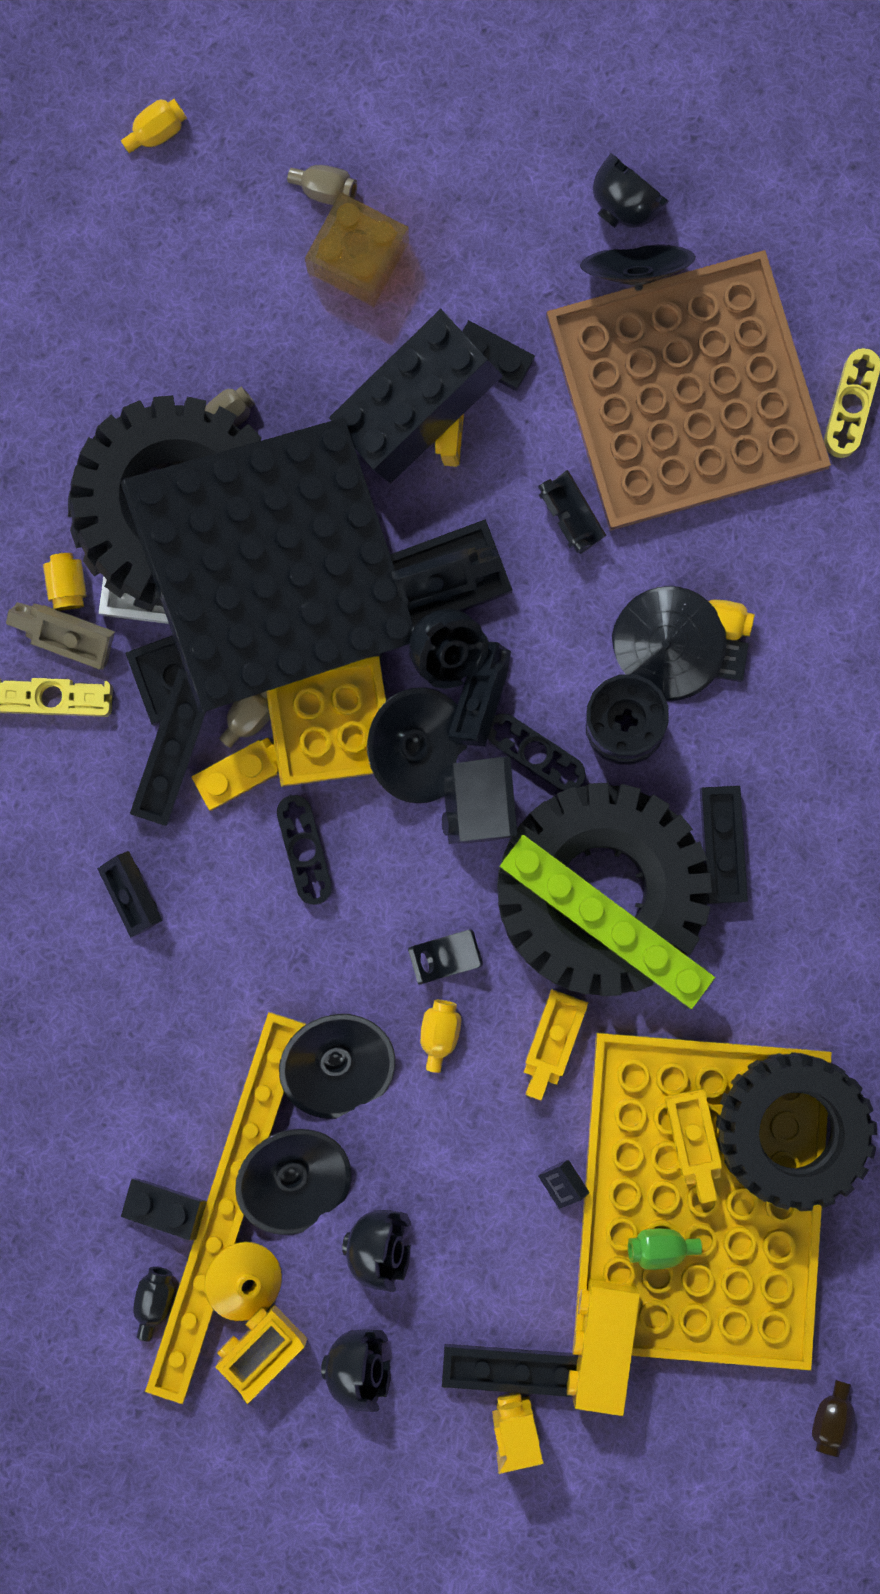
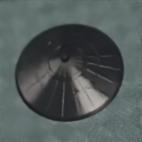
M655 244L634 249L599 251L582 260L580 268L596 278L634 285L635 290L639 291L643 289V284L654 282L684 270L695 261L696 256L692 251L682 247Z
M677 586L656 587L633 598L619 614L612 632L614 653L622 671L625 674H636L651 680L663 692L666 701L686 699L705 689L717 676L726 654V632L716 609L700 594Z
M422 687L401 691L381 706L371 723L367 739V753L371 770L379 784L389 794L399 800L421 804L442 798L438 786L439 775L443 774L442 767L457 763L458 755L467 749V745H456L448 740V734L458 705L444 693Z
M351 1014L324 1016L303 1026L287 1043L279 1064L280 1083L287 1098L301 1111L319 1118L336 1119L354 1110L360 1104H366L386 1092L395 1071V1053L389 1037L372 1021Z
M293 1129L272 1135L259 1143L247 1155L238 1171L235 1192L239 1208L253 1225L266 1232L280 1235L302 1233L316 1223L320 1215L332 1211L345 1201L351 1185L352 1173L349 1159L339 1143L328 1135L315 1130Z

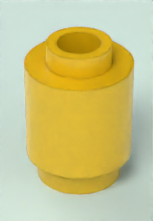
M73 553L51 555L50 562L44 563L43 568L48 601L52 602L53 609L63 611L84 607L83 598L87 597L82 560L74 559Z

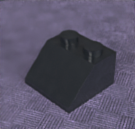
M510 756L453 763L442 767L443 774L439 775L438 786L440 795L445 797L446 812L442 815V830L444 835L448 836V844L487 842L517 836Z

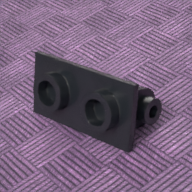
M568 470L555 480L549 479L538 486L541 491L539 494L540 499L545 501L553 517L558 516L560 522L557 524L569 542V548H574L576 553L582 554L607 536Z

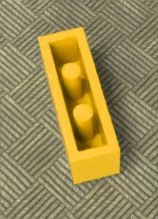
M589 1279L588 1290H581L578 1314L584 1315L582 1331L575 1330L572 1354L578 1355L576 1371H569L567 1382V1395L573 1396L575 1409L619 1416L624 1415L640 1293L636 1286Z

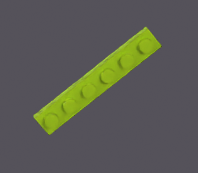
M525 835L521 836L499 866L689 1009H693L715 979L712 974Z

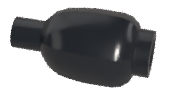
M150 1267L148 1274L139 1281L134 1299L133 1313L136 1320L140 1323L136 1337L141 1341H151L155 1326L161 1324L169 1313L174 1296V1284L171 1280L172 1272L166 1268Z

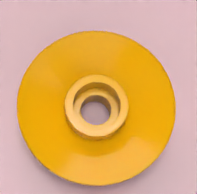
M240 1242L226 1247L213 1259L205 1276V1294L209 1304L219 1315L233 1321L249 1320L261 1307L266 1311L273 1304L280 1291L282 1274L279 1262L271 1251L254 1242ZM253 1280L252 1287L246 1292L242 1291L244 1282Z

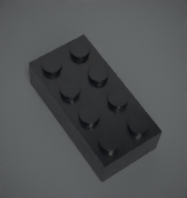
M439 309L329 419L333 421L345 418L354 448L375 472L391 484L503 376L442 309Z

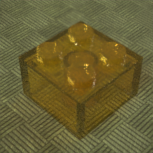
M340 192L305 257L307 273L374 307L409 244L408 226Z

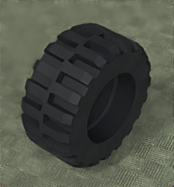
M791 1052V1054L784 1055L777 1053L768 1055V1059L764 1061L756 1060L747 1066L749 1070L743 1075L737 1074L731 1081L733 1087L729 1093L723 1094L720 1104L723 1105L722 1112L716 1118V1127L719 1128L720 1137L717 1138L718 1147L724 1154V1162L729 1171L734 1174L738 1179L737 1181L756 1197L786 1210L793 1207L799 1211H812L814 1205H821L825 1208L835 1204L834 1197L839 1194L847 1197L855 1190L851 1185L858 1177L863 1180L869 1169L865 1168L864 1165L868 1157L874 1159L876 1146L871 1144L872 1135H878L877 1122L871 1120L870 1113L874 1110L870 1100L863 1097L861 1093L863 1088L855 1079L845 1074L846 1071L839 1066L803 1053ZM788 1093H804L816 1098L826 1108L830 1118L831 1130L827 1146L816 1160L800 1168H788L772 1161L763 1150L759 1138L760 1124L765 1111L777 1098Z

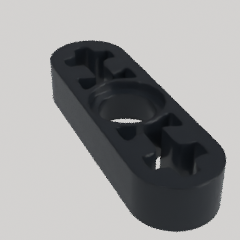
M509 714L494 716L487 739L493 747L510 756L511 759L560 791L581 786L585 779V768L580 760ZM505 722L512 725L510 732L518 738L521 731L529 735L521 742L517 754L510 750L515 745L513 741L508 738L502 739L501 742L495 739L497 734L496 730L493 729L495 724L502 726ZM532 742H538L546 749V758L539 764L528 762L524 756L525 747ZM553 752L561 756L555 762L561 767L566 768L569 764L576 767L574 770L575 776L578 777L576 782L569 780L566 784L559 781L561 774L554 768H551L549 775L542 771L550 763Z
M290 795L279 803L277 818L297 893L308 904H322L332 893V882L313 811L305 798L298 795ZM295 802L299 808H305V814L300 815V822L302 828L310 824L311 833L301 832L289 838L288 830H296L293 820L291 818L285 819L284 812L289 811L290 803ZM301 839H309L315 844L316 853L309 861H300L294 855V846ZM320 861L322 869L314 870V874L318 882L324 881L325 888L320 890V897L314 899L312 893L304 892V886L309 885L307 872L299 876L297 868L311 867Z

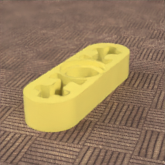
M862 348L855 350L844 364L824 436L826 450L834 457H848L860 445L880 373V358L870 349ZM861 359L867 361L866 367L872 369V371L865 373L860 385L853 384L858 374V368L853 366V364H858ZM848 394L859 397L862 402L861 411L858 413L847 412L842 406V398ZM844 421L858 422V426L851 423L848 428L847 438L852 440V443H847L844 448L838 447V440L833 438V435H838L841 432Z

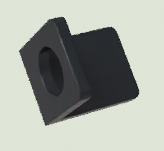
M472 929L408 948L419 985L479 968L483 965ZM421 953H423L428 960V973L422 967Z

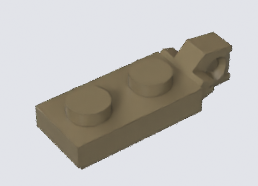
M17 602L9 609L6 620L7 625L26 631L25 636L31 639L30 644L99 670H103L108 663L115 631L39 604L29 606Z

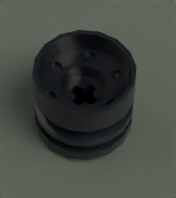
M619 674L603 681L593 691L586 708V736L592 749L602 759L616 765H634L648 759L660 747L669 723V706L663 692L651 680L636 674ZM623 715L631 716V723L636 724V726H630L628 732L621 731V724L615 722V720L621 721Z

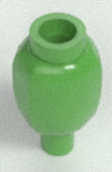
M646 1229L641 1231L636 1238L628 1239L630 1262H638L642 1268L647 1270L675 1267L684 1260L686 1255L702 1254L700 1238L684 1239L679 1232L672 1229Z

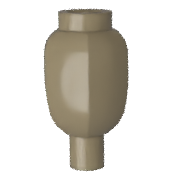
M313 165L305 171L291 167L288 172V183L302 186L304 193L309 198L318 202L340 205L345 201L352 203L356 196L357 180L350 178L349 173L344 169L327 165Z
M241 386L237 390L226 389L206 405L205 411L215 414L219 406L237 415L233 425L238 427L248 419L251 412L250 409L256 404Z
M263 692L233 703L227 714L228 728L219 737L221 742L231 748L239 737L253 736L270 720L267 693Z

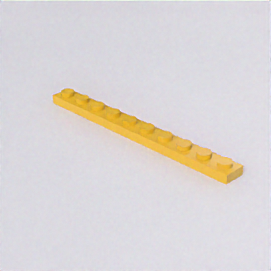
M268 1012L205 1205L198 1234L193 1242L145 1390L147 1393L183 1404L214 1311L205 1294V1276L213 1259L223 1249L236 1243L244 1218L235 1192L238 1171L247 1155L259 1143L271 1135L284 1095L279 1078L280 1059L289 1040L306 1023Z

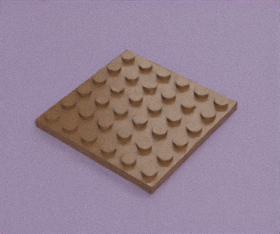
M765 250L643 284V289L639 291L635 290V287H631L546 312V319L609 531L827 470L831 466Z

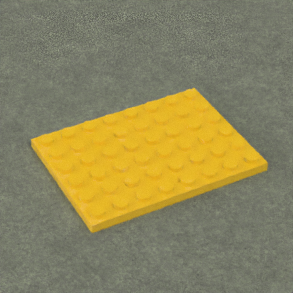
M596 1033L585 1186L589 1190V1194L584 1198L574 1333L575 1330L582 1331L584 1315L578 1314L579 1296L581 1290H588L589 1279L636 1286L640 1293L632 1356L811 1370L822 1206L814 1205L812 1211H799L797 1208L790 1207L789 1210L778 1208L770 1202H764L737 1181L738 1179L726 1166L724 1154L719 1150V1147L718 1151L722 1168H720L721 1178L713 1179L717 1200L701 1204L698 1200L695 1183L686 1185L684 1176L681 1174L664 1097L703 1088L706 1093L717 1142L720 1133L719 1128L716 1127V1118L722 1112L723 1105L720 1104L724 1093H729L733 1087L731 1081L737 1074L743 1075L749 1070L747 1067L749 1064L756 1060L764 1061L768 1059V1055L777 1053L784 1055L791 1054V1052L803 1053L831 1063L832 1052ZM788 1093L777 1098L765 1111L759 1130L760 1143L768 1157L775 1163L788 1168H800L816 1160L826 1147L828 1117L826 1108L816 1098L804 1093ZM646 1229H672L679 1232L684 1239L700 1238L702 1254L686 1255L684 1260L675 1267L647 1270L642 1268L638 1262H630L628 1239L636 1238L641 1231Z

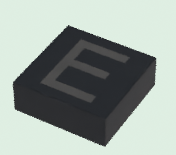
M726 640L727 646L724 662L715 678L742 682L744 679L748 643Z
M569 1160L554 1165L538 1175L559 1209L581 1201L589 1194V1190Z

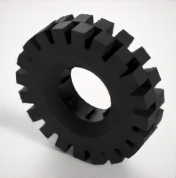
M173 395L158 396L153 398L152 404L149 407L144 408L141 400L124 406L120 417L117 419L111 414L97 426L93 439L88 437L79 453L70 484L71 488L68 496V517H72L70 532L76 549L82 547L85 552L83 562L94 577L101 573L107 579L104 587L121 599L124 593H127L135 598L133 606L152 612L155 605L162 607L163 605L120 482L126 478L258 442L262 439L249 424L242 430L234 426L233 423L237 417L234 413L219 406L216 413L212 414L205 411L206 400L188 396L184 406L175 405Z
M590 783L587 786L573 787L557 793L554 797L536 807L517 827V836L511 837L502 856V862L522 835H525L566 867L582 852H585L586 856L591 855L590 849L609 848L616 850L614 856L619 857L621 853L627 856L640 872L635 875L636 878L641 877L643 881V899L641 904H635V907L639 908L635 918L683 954L690 955L700 940L698 934L701 927L706 926L711 907L707 906L708 893H712L711 873L706 872L704 861L707 860L701 842H696L691 834L692 827L681 814L677 816L668 808L670 806L668 803L654 794L649 796L640 792V788L624 784L614 786L608 785V783ZM501 868L499 869L497 889L501 921L516 951L520 953L525 962L537 973L554 984L586 995L616 996L632 991L637 992L653 985L654 982L506 871Z

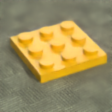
M379 656L369 657L266 691L281 787L373 774L367 753L368 733L376 713L386 702Z

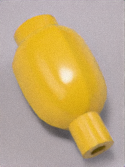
M175 98L169 102L162 99L157 100L139 113L133 122V132L123 138L121 142L129 153L141 145L156 147L176 135L181 130V122L186 120L187 117Z
M727 600L709 601L716 609L720 621L725 628L727 640H737L742 635L750 637L755 614L748 613L747 608L740 603Z
M434 1000L433 1007L429 1008L423 1016L420 1043L423 1050L428 1054L427 1071L440 1073L443 1058L452 1053L456 1047L462 1021L461 1016L456 1012L457 1004L454 1002Z

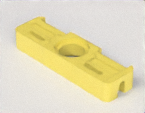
M32 678L31 682L3 681V683H0V713L108 717L112 712L113 687L107 681H105L104 686L103 684L75 683L73 685V681L70 679ZM49 687H58L62 692L61 702L56 707H46L42 702L43 692Z

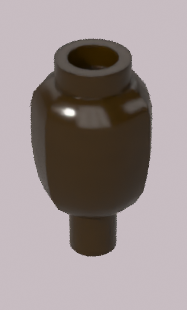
M836 1380L832 1396H828L820 1403L812 1428V1437L817 1442L816 1451L839 1458L840 1451L849 1446L855 1422L854 1408L850 1401H848L851 1384Z

